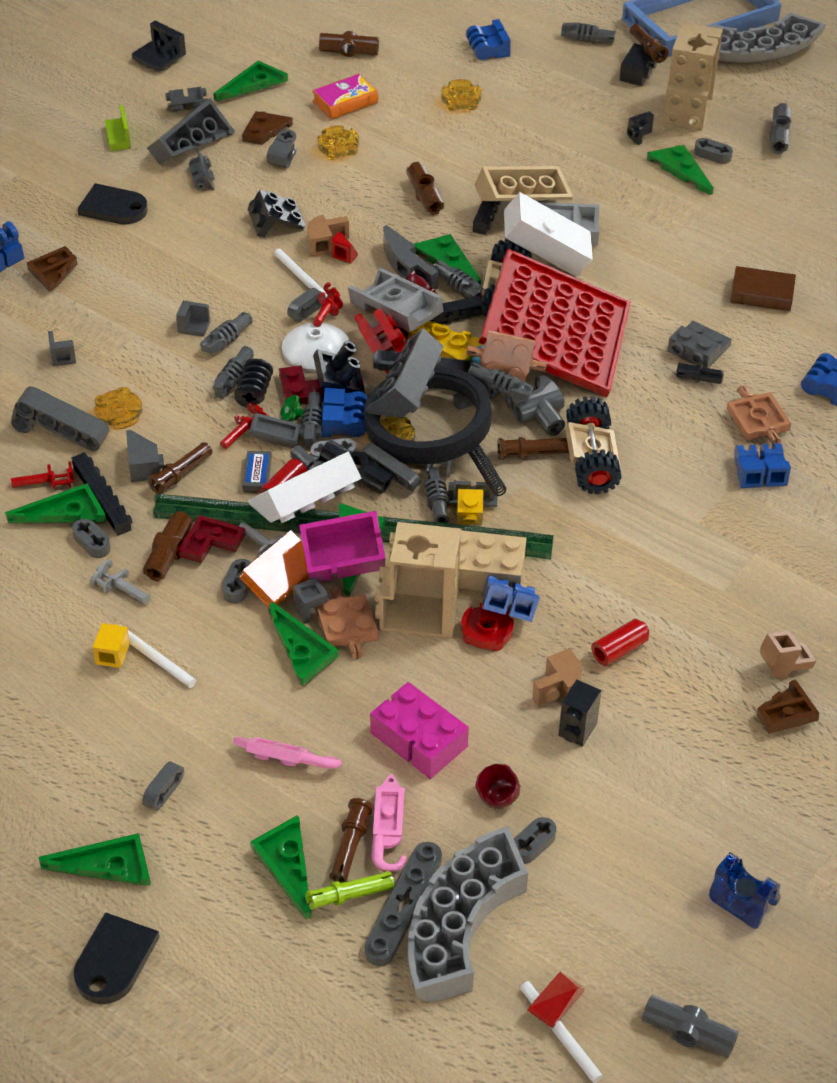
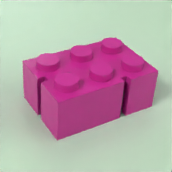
M376 511L299 525L309 579L317 577L319 582L333 580V574H338V578L380 571V567H385L386 558Z
M407 682L392 694L391 701L386 699L370 713V733L407 762L412 759V766L429 779H432L468 747L469 727L410 682Z

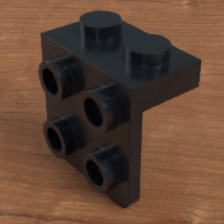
M155 20L150 23L152 41L131 54L132 59L156 71H162L186 55L184 34Z
M259 190L255 198L248 205V212L257 236L265 238L275 221L301 230L306 226L297 202L292 198H284L271 191Z

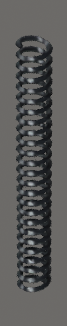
M479 444L477 448H474L468 454L493 495L502 496L506 493L507 488Z

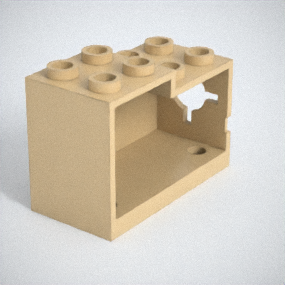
M682 22L672 50L663 123L703 130L714 95L723 29Z
M397 522L396 532H391L389 548H392V550L386 554L385 567H380L379 582H382V584L376 587L375 602H379L376 605L375 619L380 621V630L452 638L459 600L461 529Z

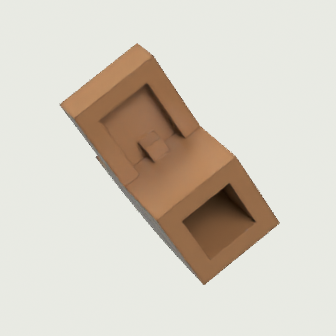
M323 214L313 218L308 223V248L312 257L332 253L331 240L338 232H341L349 239V220L347 216L326 220Z
M790 630L767 633L760 647L762 658L773 675L779 679H787L791 671L811 669L816 663V659L804 642H797Z
M571 648L547 657L545 671L547 677L537 680L533 684L532 699L537 706L551 703L559 697L564 699L576 679L581 681V663Z

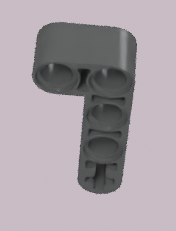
M32 386L27 387L15 403L11 417L12 426L19 432L28 433L34 424H38L91 451L98 450L110 432L109 426L101 419Z

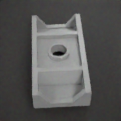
M539 202L590 231L591 245L598 246L599 205Z
M383 268L378 270L373 285L361 291L353 286L348 287L350 303L364 310L371 307L381 308L384 313H390L397 324L396 326L408 332L416 330L419 326L444 312L440 295Z

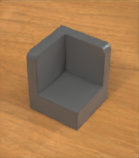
M183 300L176 314L178 332L204 336L211 323L209 305Z
M48 331L53 366L76 363L73 340L54 342L53 331Z
M317 577L293 586L294 608L304 623L310 622V608L328 602V594Z

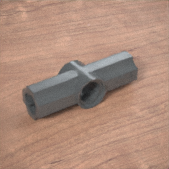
M780 103L773 109L770 149L774 154H782L788 150L791 108L785 103Z
M653 994L649 998L642 1015V1021L671 1033L673 1039L679 1044L686 1047H696V1045H699L726 1058H729L739 1034L738 1031L709 1019L706 1012L697 1006L685 1005L681 1007Z

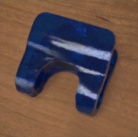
M729 852L716 868L709 897L714 903L750 927L757 929L762 923L763 916L768 909V904L776 906L781 898L779 894L780 884L769 876L765 881L754 878L744 868L743 860Z

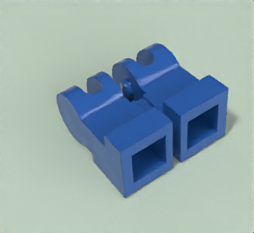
M500 19L492 20V25L483 27L473 25L467 29L466 38L478 59L485 60L490 56H494V58L511 56V41Z
M10 221L3 223L2 228L0 227V272L6 269L5 265L10 267L25 259L22 244L18 240L19 233Z
M823 353L819 355L816 362L801 381V387L810 395L819 394L830 398L831 404L836 406L837 359L828 353Z
M325 388L322 437H331L332 433L348 434L351 437L363 436L366 433L364 410L368 397L362 392L345 393V389Z
M773 443L772 449L767 444H761L760 459H758L755 444L749 445L748 451L745 450L743 445L735 446L734 460L738 470L737 475L740 488L762 487L763 480L766 487L788 486L791 467L789 461L785 460L781 443Z
M488 575L482 597H484L482 607L483 609L504 615L508 608L509 616L532 622L540 597L538 594H535L534 587H523L515 582L512 588L508 586V580L502 579L501 581L494 576Z

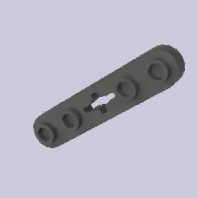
M422 842L413 850L366 941L365 956L371 964L384 966L393 960L411 925L413 912L420 895L422 896L424 890L429 885V880L441 865L442 852L435 843ZM407 892H409V904H405L399 912V901H403L407 896Z

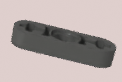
M369 443L361 451L368 461L393 474V480L408 490L413 491L421 483L420 477L412 469L375 444Z

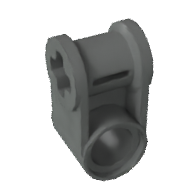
M285 129L278 133L273 144L268 149L267 163L286 168L290 166L297 152V148L294 145L296 140V133L294 131Z

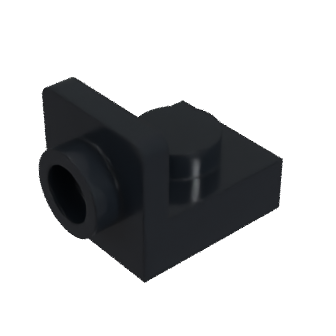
M648 111L629 118L627 135L637 145L642 144L643 135L652 133L654 115Z

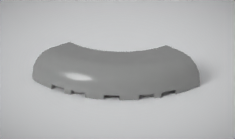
M788 13L783 19L775 22L773 27L769 28L762 26L749 28L748 31L737 32V28L723 27L711 24L710 27L723 29L718 61L756 63L784 58L803 50L823 33L825 23Z
M508 826L475 839V843L463 851L459 849L454 853V857L444 866L441 865L429 880V885L424 890L422 896L420 895L413 912L408 936L410 976L417 998L423 1001H438L473 991L474 971L470 961L469 949L477 929L483 920L499 905L527 892L528 872Z

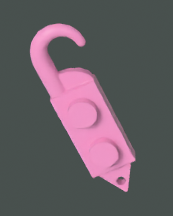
M234 737L233 744L245 748L246 752L254 753V757L257 759L270 760V757L280 759V763L287 766H296L303 763L320 768L335 769L342 765V761L339 758L317 756L308 752L307 748L264 738Z
M390 774L380 787L376 786L372 861L375 867L382 872H396L406 862L405 855H402L395 864H388L383 860L384 849L396 847L402 842L405 788L400 787L393 774Z

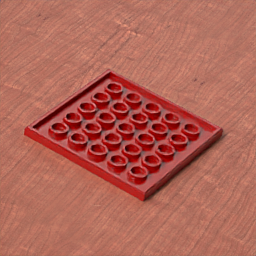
M507 249L478 343L484 345L488 330L535 340L533 360L547 362L546 372L608 397L613 383L631 302Z

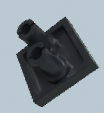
M345 341L337 354L319 349L315 351L313 359L320 388L345 389V393H366L360 371V362L352 357L357 350L354 343Z

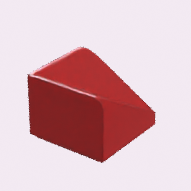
M338 232L331 240L332 257L351 264L358 256L357 251L341 232Z

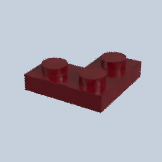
M302 365L279 368V377L285 401L288 397L297 395L299 396L300 405L308 404V396L311 392H319L323 398L322 402L324 401L325 389L320 388L318 379L305 380Z
M199 515L180 545L178 556L202 563L212 546L236 552L246 536V530L240 526Z

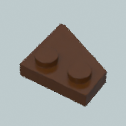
M255 111L242 133V141L262 145L269 141L270 138L277 136L280 129L284 126L290 128L293 125V117Z
M64 246L27 262V268L50 292L77 265V257Z
M792 680L787 690L783 693L778 691L772 696L770 701L763 703L757 708V717L768 734L819 721V711L797 680Z

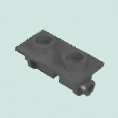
M201 86L187 88L188 96H184L183 89L169 90V93H165L166 101H170L167 104V109L172 108V111H181L186 106H192L195 109L208 100V98H203V96H207L206 88Z
M198 149V157L192 158L189 162L194 187L198 190H203L210 185L214 190L213 180H215V176L210 169L212 167L207 155L203 156Z
M454 480V482H449V504L457 505L458 489L483 490V506L497 507L498 496L493 495L486 482H476V486H471V481Z

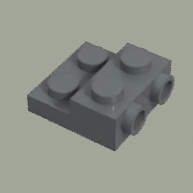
M692 321L686 327L681 326L669 338L668 352L697 366L702 364L703 367L710 368L731 346L732 339Z

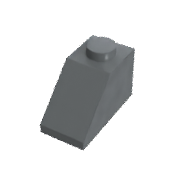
M126 430L131 482L145 481L150 475H156L163 468V454H158L157 444L132 430Z

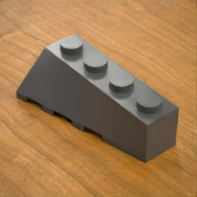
M209 98L149 145L147 149L160 165L173 156L232 134L235 131L211 98Z
M424 328L408 339L395 361L397 364L394 365L385 377L388 380L376 392L375 396L378 399L370 403L365 411L369 414L400 418L409 412L414 413L421 405L419 401L421 396L428 389L427 382L435 374L433 369L442 358L440 354L444 346Z

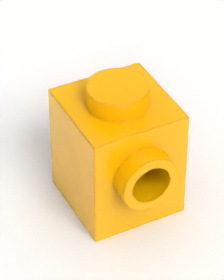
M458 489L457 524L482 525L483 490Z
M101 623L92 647L96 665L122 667L130 645L128 627Z

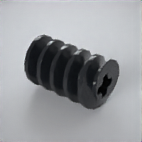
M255 358L248 359L245 362L234 393L238 404L247 408L249 403L254 406L264 401L273 374V367L269 362Z

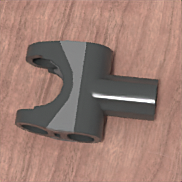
M542 374L535 377L536 390L532 392L528 401L508 397L507 393H505L506 402L512 414L520 423L535 418L550 436H556L565 428V421L557 412V410L565 406L563 394L546 375Z

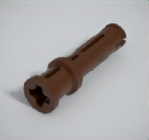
M639 24L631 26L630 34L644 46L645 53L651 56L652 60L656 63L664 62L669 54L668 49L661 45L658 39L652 38Z
M518 437L517 440H503V438H498L497 440L499 460H503L505 457L517 456L520 459H524L527 455L569 453L567 438L526 440L523 437Z
M202 442L175 463L166 464L159 473L150 475L147 480L152 491L162 495L167 487L179 483L183 474L212 455L211 446L206 442Z
M361 798L350 799L348 803L349 813L347 819L343 820L341 825L344 834L329 878L336 882L339 872H341L339 883L348 881V875L359 839L367 831L365 824L368 815H371L373 812V805Z

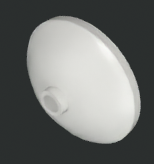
M307 323L296 327L285 336L282 342V354L289 365H302L304 372L317 373L313 359L315 351L319 349L337 354L343 343L350 340L341 329L333 325L322 323L320 327H315L313 323Z

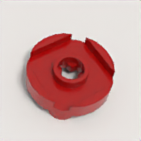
M480 603V607L474 609L470 607L462 616L461 631L463 640L466 644L477 648L500 651L513 635L514 620L508 615V610L504 615L483 609L482 603ZM490 623L492 628H484L482 626Z

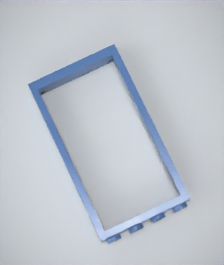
M631 0L623 3L622 20L629 27L639 24L652 38L658 39L661 45L668 49V57L672 56L677 35L670 37L646 15L693 0ZM748 0L758 9L713 24L737 28V32L761 27L779 21L781 3L777 0Z

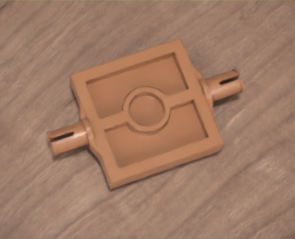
M488 330L487 339L482 348L468 345L466 355L479 357L480 366L491 370L497 368L500 370V373L504 371L506 375L511 374L512 378L516 376L526 382L527 375L531 369L545 372L547 362L533 360L535 340Z
M742 385L739 386L737 392L742 398L727 402L726 409L746 441L766 436L772 445L773 443H781V439L776 433L789 431L791 422L772 393L750 394L746 385H743V387Z
M337 585L335 588L333 586L330 589L333 599L314 607L323 638L333 646L349 647L352 658L356 659L357 655V659H359L363 655L360 644L378 640L379 634L366 595L343 597L341 587Z

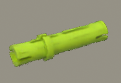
M390 871L344 883L332 882L330 886L308 890L306 892L307 904H309L311 910L330 904L342 905L346 900L393 890L394 879L393 877L388 878L392 874Z

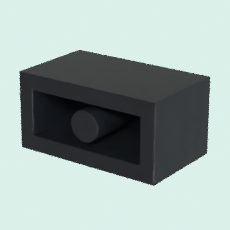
M636 43L632 45L621 63L619 81L642 86L645 80L650 78L651 71L656 68L657 63L652 60L651 56L645 53L643 45Z
M576 679L561 704L558 736L563 737L568 742L584 746L598 722L601 698L600 689Z

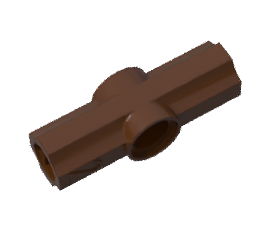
M346 31L343 34L320 33L319 49L320 51L340 52L346 57H352L355 54L378 55L379 37L358 36L353 31Z
M419 161L411 163L406 168V174L415 189L416 199L422 202L426 212L431 213V215L438 214L444 208V202L435 187L434 177L428 174L424 165L420 164Z
M177 511V513L172 514L163 532H158L155 535L152 552L143 567L144 574L150 580L159 582L160 579H164L174 559H180L178 549L193 525L192 518L185 512Z

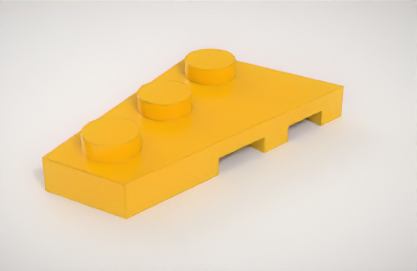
M430 321L419 326L416 330L408 332V338L410 339L424 328L444 346L440 354L443 358L471 361L474 356L466 355L468 345L473 347L482 345L478 343V337L471 336V332L464 330L462 333L451 331L449 326Z

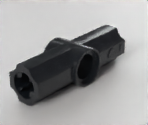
M331 439L325 443L319 454V459L328 462L349 451L354 464L361 466L357 470L362 479L355 482H361L380 494L388 489L393 479V474L368 461L361 452H352Z

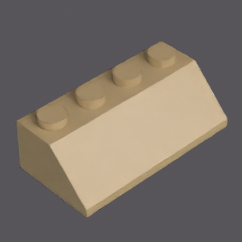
M559 166L482 167L474 185L481 201H512L519 192L533 200H572L573 198Z

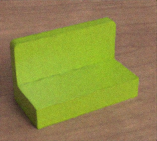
M119 105L121 118L104 120L110 151L131 148L124 105Z

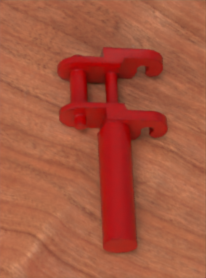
M330 282L324 285L323 289L325 292H321L318 295V300L322 307L313 321L315 327L322 325L328 313L331 316H337L339 309L343 307V301L339 297L340 294L336 287L328 288L332 285Z
M251 403L247 405L250 413L269 416L258 405L255 404L253 406ZM237 414L234 419L239 425L220 442V446L223 449H227L247 430H250L253 417H240Z
M68 461L69 468L66 469L67 473L54 475V471H51V465L47 464L48 473L11 478L12 488L50 482V486L54 487V490H56V486L67 484L71 488V483H74L71 461ZM67 477L65 480L55 481V478Z

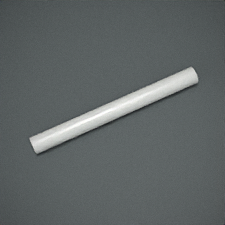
M277 249L274 252V255L309 289L316 288L321 292H325L281 249Z
M128 630L130 645L187 687L192 688L196 684L195 678Z
M529 981L520 987V990L531 1004L540 995ZM559 1021L551 1030L592 1083L599 1082L603 1075L562 1022Z

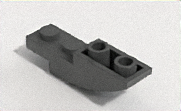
M383 226L384 251L395 272L400 277L406 279L408 274L415 271L414 274L422 277L431 289L437 290L438 271L415 255L416 249L412 242L402 237L389 226Z

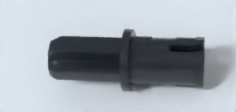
M679 362L676 370L678 372L676 377L693 379L697 383L705 381L721 384L724 378L722 370L705 368L702 364L696 366Z

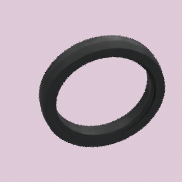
M435 366L433 369L435 374L427 382L428 389H445L460 393L474 404L476 413L473 420L463 430L452 436L433 441H410L389 433L380 423L381 415L369 414L365 411L370 403L378 399L375 394L388 380L385 379L370 393L365 404L364 422L371 443L404 463L426 465L443 463L459 458L476 448L489 432L492 407L484 385L472 375L461 370Z

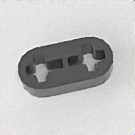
M700 138L695 142L694 153L701 158L726 164L732 159L733 149L729 145L707 138Z
M311 288L294 299L287 309L288 316L297 322H301L320 309L322 305L318 300V295L321 291Z
M80 519L73 524L72 531L75 541L90 556L103 558L109 554V538L93 521Z
M238 559L230 565L223 583V596L227 602L239 603L246 598L249 587L239 578L238 573L251 564L249 560ZM235 586H239V589H236L235 592H233Z
M172 761L167 762L146 788L142 799L143 804L154 810H159L180 784L184 775V767Z
M546 817L537 818L514 838L524 864L535 860L555 841L557 827L553 820ZM538 830H540V831L543 832V833H541L539 836H538ZM528 845H529V851H527V850L524 849V848H526Z

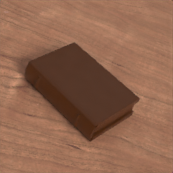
M736 266L730 303L791 311L796 274Z

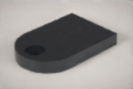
M95 183L77 210L80 216L117 224H132L142 220L147 215L148 206L146 198L138 192Z
M105 912L76 962L74 979L78 992L86 1000L97 1004L112 1003L126 996L135 984L160 938L159 931ZM97 981L106 983L105 988L101 991H92L90 989V986Z

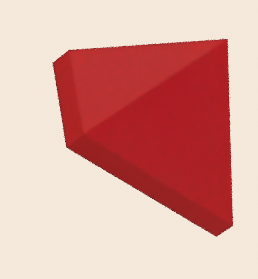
M560 971L529 1006L527 1011L553 1029L583 994L585 988Z

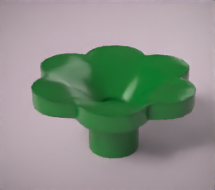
M293 395L286 399L280 411L281 420L292 421L295 417H302L303 409L299 408V396Z

